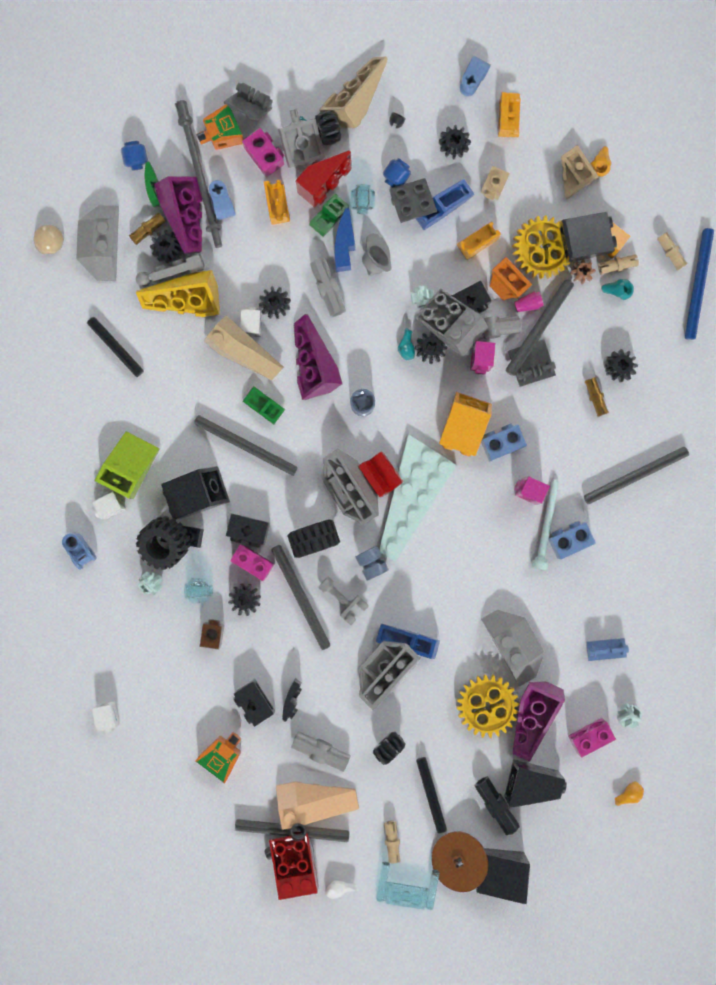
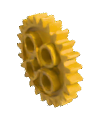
M547 215L542 220L537 216L534 221L529 219L528 224L523 223L521 225L522 229L516 231L519 236L513 238L517 243L513 244L512 247L517 249V251L512 253V255H518L515 263H522L519 269L525 267V274L531 271L532 278L538 274L539 279H542L544 275L548 279L552 274L554 276L558 275V270L560 272L564 271V266L570 264L566 263L559 228L561 220L554 223V217L548 221ZM547 232L553 234V240L547 238ZM529 236H533L535 238V244H531L529 242ZM551 251L557 253V259L551 257ZM533 254L539 257V263L533 261Z
M484 674L481 680L477 675L476 682L469 679L471 685H463L466 689L465 692L459 691L463 697L457 698V702L461 703V705L456 706V709L462 711L458 714V717H464L461 723L462 725L468 723L466 728L468 731L474 728V735L480 731L482 738L485 736V733H488L489 738H492V733L495 732L499 737V730L506 733V726L513 727L510 721H517L513 714H518V710L514 708L520 705L519 702L514 701L518 698V695L511 694L515 690L513 687L507 689L509 686L508 681L502 684V677H499L496 681L494 674L491 675L490 679ZM492 689L498 690V695L495 698L489 697V692ZM475 695L480 696L478 704H472L470 701ZM501 699H504V702H502V703H496V702L500 701ZM486 702L492 704L489 710L485 708ZM502 707L505 709L502 716L495 715L498 708ZM480 714H486L487 718L484 722L480 723L477 721V717Z

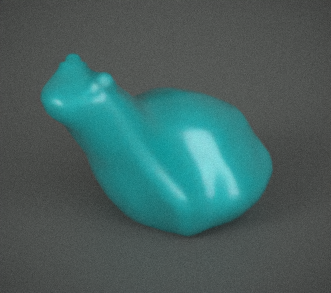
M619 279L615 282L604 284L601 287L603 293L620 297L621 300L629 299L634 292L633 284L627 279Z
M408 328L404 330L403 338L398 346V352L403 359L412 360L415 357V347L411 342L413 331Z

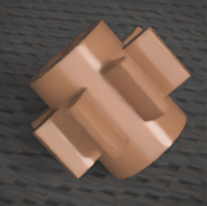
M583 259L580 265L577 262L574 263L573 267L575 269L570 272V274H574V282L578 280L583 285L585 279L588 281L593 279L590 274H594L596 270L592 269V262L586 263Z

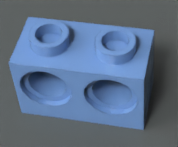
M511 423L501 427L502 431L495 434V431L484 434L485 438L482 439L481 443L489 462L527 446L519 425L513 426ZM508 433L515 434V443L508 441ZM491 440L498 442L499 447L497 450L490 448L489 443Z
M580 521L571 523L569 525L570 528L565 531L561 528L551 533L552 536L549 537V542L557 559H563L596 544L586 522L580 523ZM578 530L584 533V537L580 541L575 536ZM560 538H564L566 540V546L564 548H560L558 546V541Z

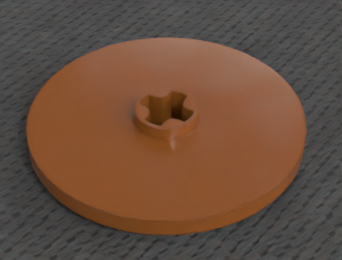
M454 831L445 834L436 842L432 851V866L437 878L444 886L456 892H469L476 889L484 881L488 872V858L484 847L475 837L465 832ZM459 857L461 858V862L463 863L460 866L458 865V861L456 860Z

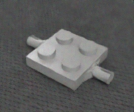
M297 109L289 111L293 123L279 128L278 132L288 168L300 165L306 169L316 160L325 158L316 119L300 120Z

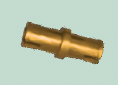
M157 212L151 219L142 222L141 226L128 236L135 245H138L144 238L153 235V232L166 221Z
M596 377L584 381L590 394L589 400L593 402L597 417L609 413L603 399L604 393H601Z

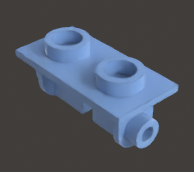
M625 638L586 642L588 661L626 658L627 653H629V647L625 644Z

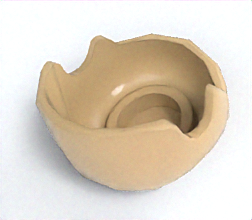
M43 225L35 231L33 241L40 253L55 254L62 248L64 239L62 232L57 227Z

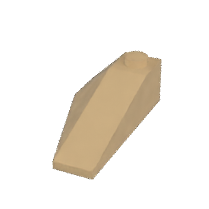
M373 57L356 73L357 77L343 84L344 89L339 94L333 93L319 111H332L339 122V126L342 128L358 127L368 111L388 61L387 57Z
M227 315L213 328L204 340L219 355L270 380H273L284 368Z

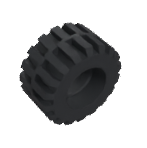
M168 516L163 518L157 517L137 535L136 547L139 548L137 552L142 555L141 559L143 561L146 560L148 562V566L153 565L155 569L161 567L162 570L170 569L189 551L190 543L188 541L190 536L186 535L187 529H183V524L181 522L177 523L174 518L169 520ZM157 536L167 541L170 550L165 549L159 544Z
M331 519L294 530L287 535L294 558H301L340 543L334 521Z

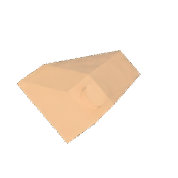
M296 781L276 785L282 830L292 828L297 823L306 825L359 809L356 790L352 788L328 787Z

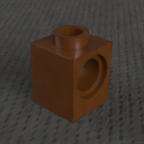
M213 619L203 623L199 647L219 650L222 645L224 624H220L219 620ZM209 629L216 630L217 637L215 639L208 636Z

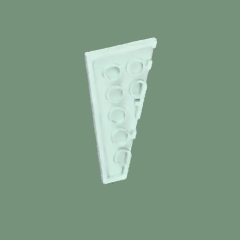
M409 434L398 473L403 483L394 489L379 549L382 554L393 561L397 560L457 466Z

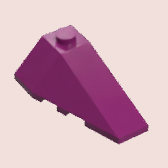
M167 176L155 184L159 204L184 253L202 252V229L200 228V219L202 218L200 202H202V196L197 177Z
M304 314L294 323V337L299 356L296 359V365H299L300 376H297V384L302 400H307L331 393L343 383L335 361L308 314Z

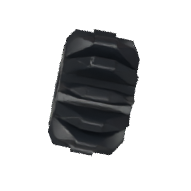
M324 111L316 115L315 119L322 144L327 146L340 141L341 128L332 111Z
M454 125L452 130L448 126L446 132H441V139H439L438 144L442 145L440 147L441 152L446 151V157L451 154L454 160L456 154L461 158L463 157V152L467 153L469 151L468 146L471 144V140L468 138L470 134L469 132L463 133L464 127L458 130L457 125Z
M164 230L163 235L157 232L158 238L152 237L151 240L154 244H151L150 248L154 250L152 255L157 257L159 262L165 260L166 263H169L170 258L175 261V255H182L179 251L182 247L173 231L169 234L167 230ZM169 244L170 247L167 246L168 249L164 250L163 247H166L165 245Z
M271 286V292L265 289L264 294L266 296L260 295L259 297L263 301L259 303V307L263 308L262 314L268 313L269 319L273 317V314H275L276 319H279V313L286 316L284 309L290 310V306L287 304L291 302L290 298H286L288 292L282 293L281 287H278L277 291H275L274 287ZM277 299L279 304L272 306L271 301L275 302Z
M431 331L429 337L426 333H423V339H417V343L420 345L415 346V350H421L417 353V357L423 355L422 362H425L428 358L429 364L433 363V358L437 363L440 362L439 356L445 357L446 354L443 351L447 350L448 346L442 345L444 342L439 340L437 336L433 337ZM428 344L435 346L434 351L431 349L427 350Z
M620 349L618 353L613 351L611 357L608 356L606 358L608 364H605L604 368L610 369L606 375L613 374V381L617 378L619 382H623L624 378L628 381L631 379V375L636 374L633 368L638 367V364L633 363L636 359L635 356L629 357L630 351H627L625 355L623 349ZM620 362L621 365H624L623 369L620 366H618Z
M241 583L240 589L236 586L233 588L236 594L229 593V596L234 598V600H230L228 603H235L236 606L232 608V611L239 608L238 615H242L244 610L245 615L249 616V609L253 613L257 611L253 605H261L260 602L255 601V599H260L261 595H254L258 589L255 588L251 591L252 584H248L245 589L244 583ZM247 595V599L250 601L243 604V600L240 597Z
M391 732L374 748L373 754L379 762L387 765L402 752L406 743L396 732Z

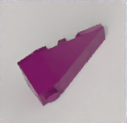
M546 681L529 682L520 699L512 750L513 755L529 762L531 761L565 702L564 689Z

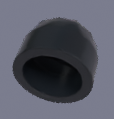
M392 112L389 123L391 127L394 123L397 124L396 129L403 126L406 118Z
M299 823L294 824L290 830L291 838L297 842L303 840L306 835L305 826Z

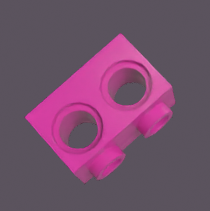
M259 128L244 139L242 143L244 149L267 178L284 165V154L279 147H274L272 144L273 139L269 133H264ZM257 142L264 143L261 147L255 146ZM268 157L275 158L273 162L266 161Z
M475 342L471 353V371H475V374L484 375L493 368L496 343Z
M527 476L517 481L514 488L516 491L515 496L535 505L542 504L550 486Z
M243 544L239 545L230 560L261 581H265L275 565Z
M603 718L568 735L577 754L581 758L616 740L608 723Z

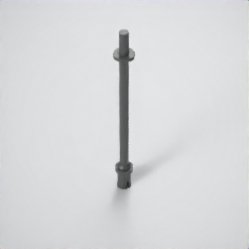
M180 100L175 103L179 117L178 125L183 127L209 222L206 231L211 232L215 248H220L223 246L219 234L222 225L216 223L191 129L193 118L189 115L187 102Z

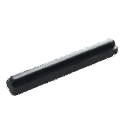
M91 317L87 321L90 328L134 376L139 377L144 372L139 364L95 317Z
M421 757L416 762L438 834L447 831L429 766L426 758Z

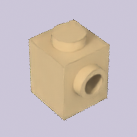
M492 166L481 193L488 199L498 200L510 173Z

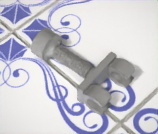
M328 576L318 588L322 592L328 591L345 606L340 616L352 625L356 619L348 613L351 608L357 604L365 611L369 605L358 595L352 602L346 599L341 592L336 590L333 586L334 581Z

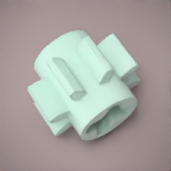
M427 285L414 288V293H411L412 304H417L418 308H424L434 296L433 289L428 290Z
M146 571L138 579L140 581L139 588L146 595L152 593L154 596L163 587L161 585L163 580L156 572L150 574L149 571Z
M628 703L620 706V710L617 711L619 723L626 728L630 726L631 729L639 726L638 722L642 718L640 709L633 704L629 706Z

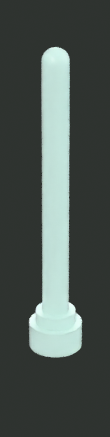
M556 479L551 481L538 557H535V560L532 562L533 569L547 571L548 563H546L547 559H545L559 485Z

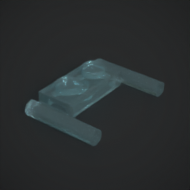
M382 862L376 897L377 901H386V904L422 910L426 907L429 910H433L440 874L438 870H432L428 889L387 882L390 863Z

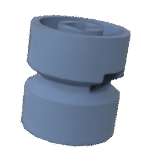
M367 389L356 390L350 400L352 411L362 417L371 414L375 408L373 393Z
M378 546L355 556L359 566L364 568L362 572L367 581L389 570L385 561L380 559L382 554Z

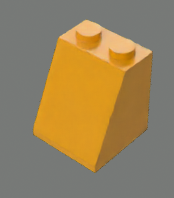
M456 391L439 444L448 450H458L465 456H476L492 414V404Z

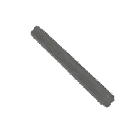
M564 280L505 371L509 375H516L573 289L574 283L572 281Z
M200 415L194 421V424L292 476L295 475L298 469L297 466Z
M681 447L584 495V500L587 504L600 500L689 456V451L686 447Z
M281 545L273 547L271 551L321 650L329 648L330 642Z
M237 819L235 822L236 831L290 836L291 828L282 830L280 823ZM305 826L309 839L338 842L349 841L350 833L348 830Z

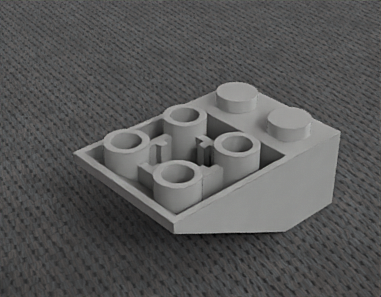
M441 288L415 317L448 347L461 356L466 354L488 328L480 314Z

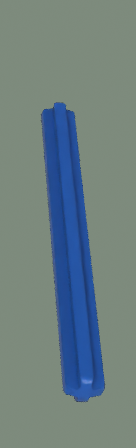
M705 228L702 232L685 331V339L694 340L697 335L714 237V229Z

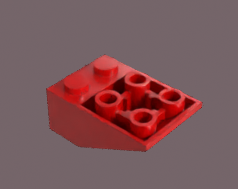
M348 150L308 166L295 180L298 194L314 208L318 204L321 205L327 198L326 194L338 186L339 179L343 175L347 176L351 171V151Z
M306 833L303 840L298 842L294 841L291 836L270 839L269 844L278 899L283 900L317 894L319 885L308 833Z

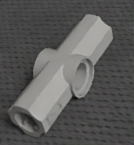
M325 257L314 260L310 263V266L316 278V285L321 298L324 299L331 317L341 315L346 312V309L340 297V290L336 279L332 276Z
M519 316L483 318L488 328L480 338L493 339L501 335L520 333L521 321Z
M299 731L291 748L308 755L313 761L320 764L326 763L343 772L351 755L334 748L330 743L322 739L316 740Z

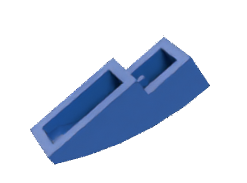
M462 179L433 197L437 212L416 218L422 229L426 230L474 196V192L465 179Z
M349 208L345 209L337 229L335 240L336 273L351 270L349 251H356Z
M386 624L380 625L376 642L380 644L383 641L405 643L417 655L429 659L436 658L440 643L438 639Z

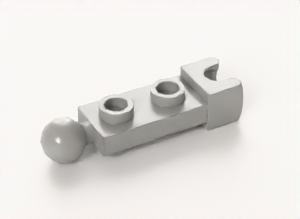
M196 253L187 256L186 261L182 259L172 261V265L167 267L164 264L156 266L151 273L139 272L135 278L139 286L146 287L151 281L190 270V273L202 270L205 265L201 254Z

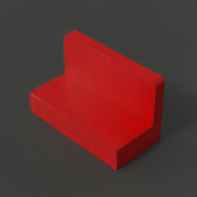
M382 451L358 466L379 497L389 494L403 483L402 478Z

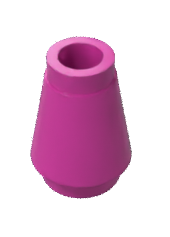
M535 291L514 301L517 313L539 310V307L544 306L540 292L535 293Z

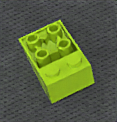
M125 431L103 463L94 481L128 499H134L160 448Z

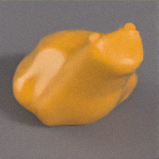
M607 146L601 148L598 155L590 163L599 177L607 175L611 170L612 162Z
M636 781L630 783L623 794L615 797V804L620 806L622 804L638 803L643 798L644 788Z

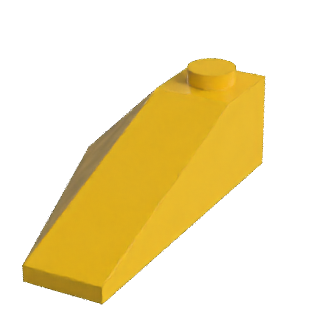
M212 270L194 272L136 291L142 309L162 312L166 310L178 311V314L183 315L184 313H192L197 317L220 314L218 285Z

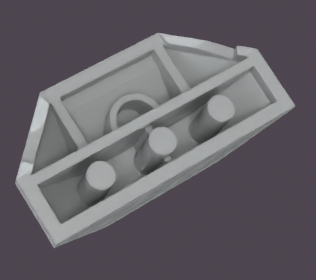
M99 205L78 221L76 259L97 281H116L119 206Z
M339 449L323 458V482L343 515L359 521L363 525L379 515L378 494L358 467L360 465L359 462Z
M496 610L482 618L483 624L518 686L534 679L537 676L544 650L526 618Z
M383 641L360 667L359 697L374 710L419 662L420 657L405 643Z

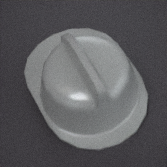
M374 233L367 236L366 251L362 256V263L366 267L369 276L391 270L389 247L382 237Z

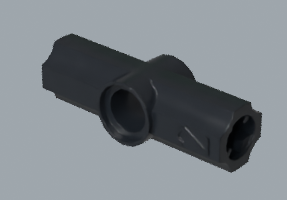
M489 777L481 778L474 784L477 792L484 800L487 810L493 819H496L505 835H512L520 828L519 823L510 812V807L501 793H498Z

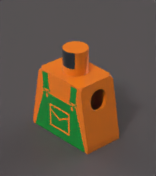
M226 104L205 117L203 122L206 130L196 134L201 145L212 141L215 150L243 144L242 141L244 140L233 112Z
M234 732L231 733L227 740L219 736L198 756L195 762L225 784L241 754V751L236 747L241 741L240 736Z

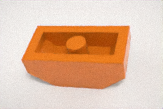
M507 257L492 269L490 287L503 301L510 298L518 299L532 286L530 281Z

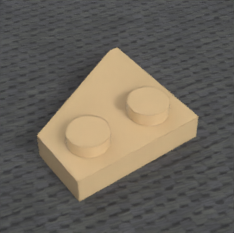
M578 145L561 156L566 199H569L599 178Z

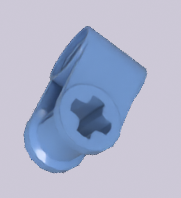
M476 56L472 57L460 84V92L464 96H472L476 92L481 81L484 80L491 64Z
M219 180L211 182L209 192L217 220L235 216L234 207L225 184ZM216 189H220L221 193L217 194Z
M69 533L63 537L62 545L71 557L73 564L79 570L83 569V566L91 560L95 561L97 559L95 553L81 534ZM72 536L77 540L75 547L69 543V539Z

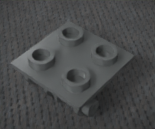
M238 83L236 86L238 92L224 101V104L228 105L233 111H239L245 114L247 118L257 121L272 110L271 105L273 103L270 96L262 92L260 93L259 90L255 93V88L251 89V86L245 83Z
M426 178L389 189L392 205L395 206L400 223L437 212Z
M544 339L536 343L516 373L519 387L556 376L554 371L556 366L554 361L551 362ZM520 347L508 351L511 360Z

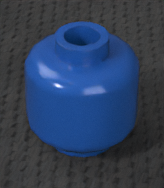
M139 141L124 143V147L121 148L124 166L131 167L132 171L143 169L142 165L148 162L145 146L139 144Z
M399 158L397 160L392 159L383 171V176L386 178L384 182L392 188L404 185L411 175L410 166Z

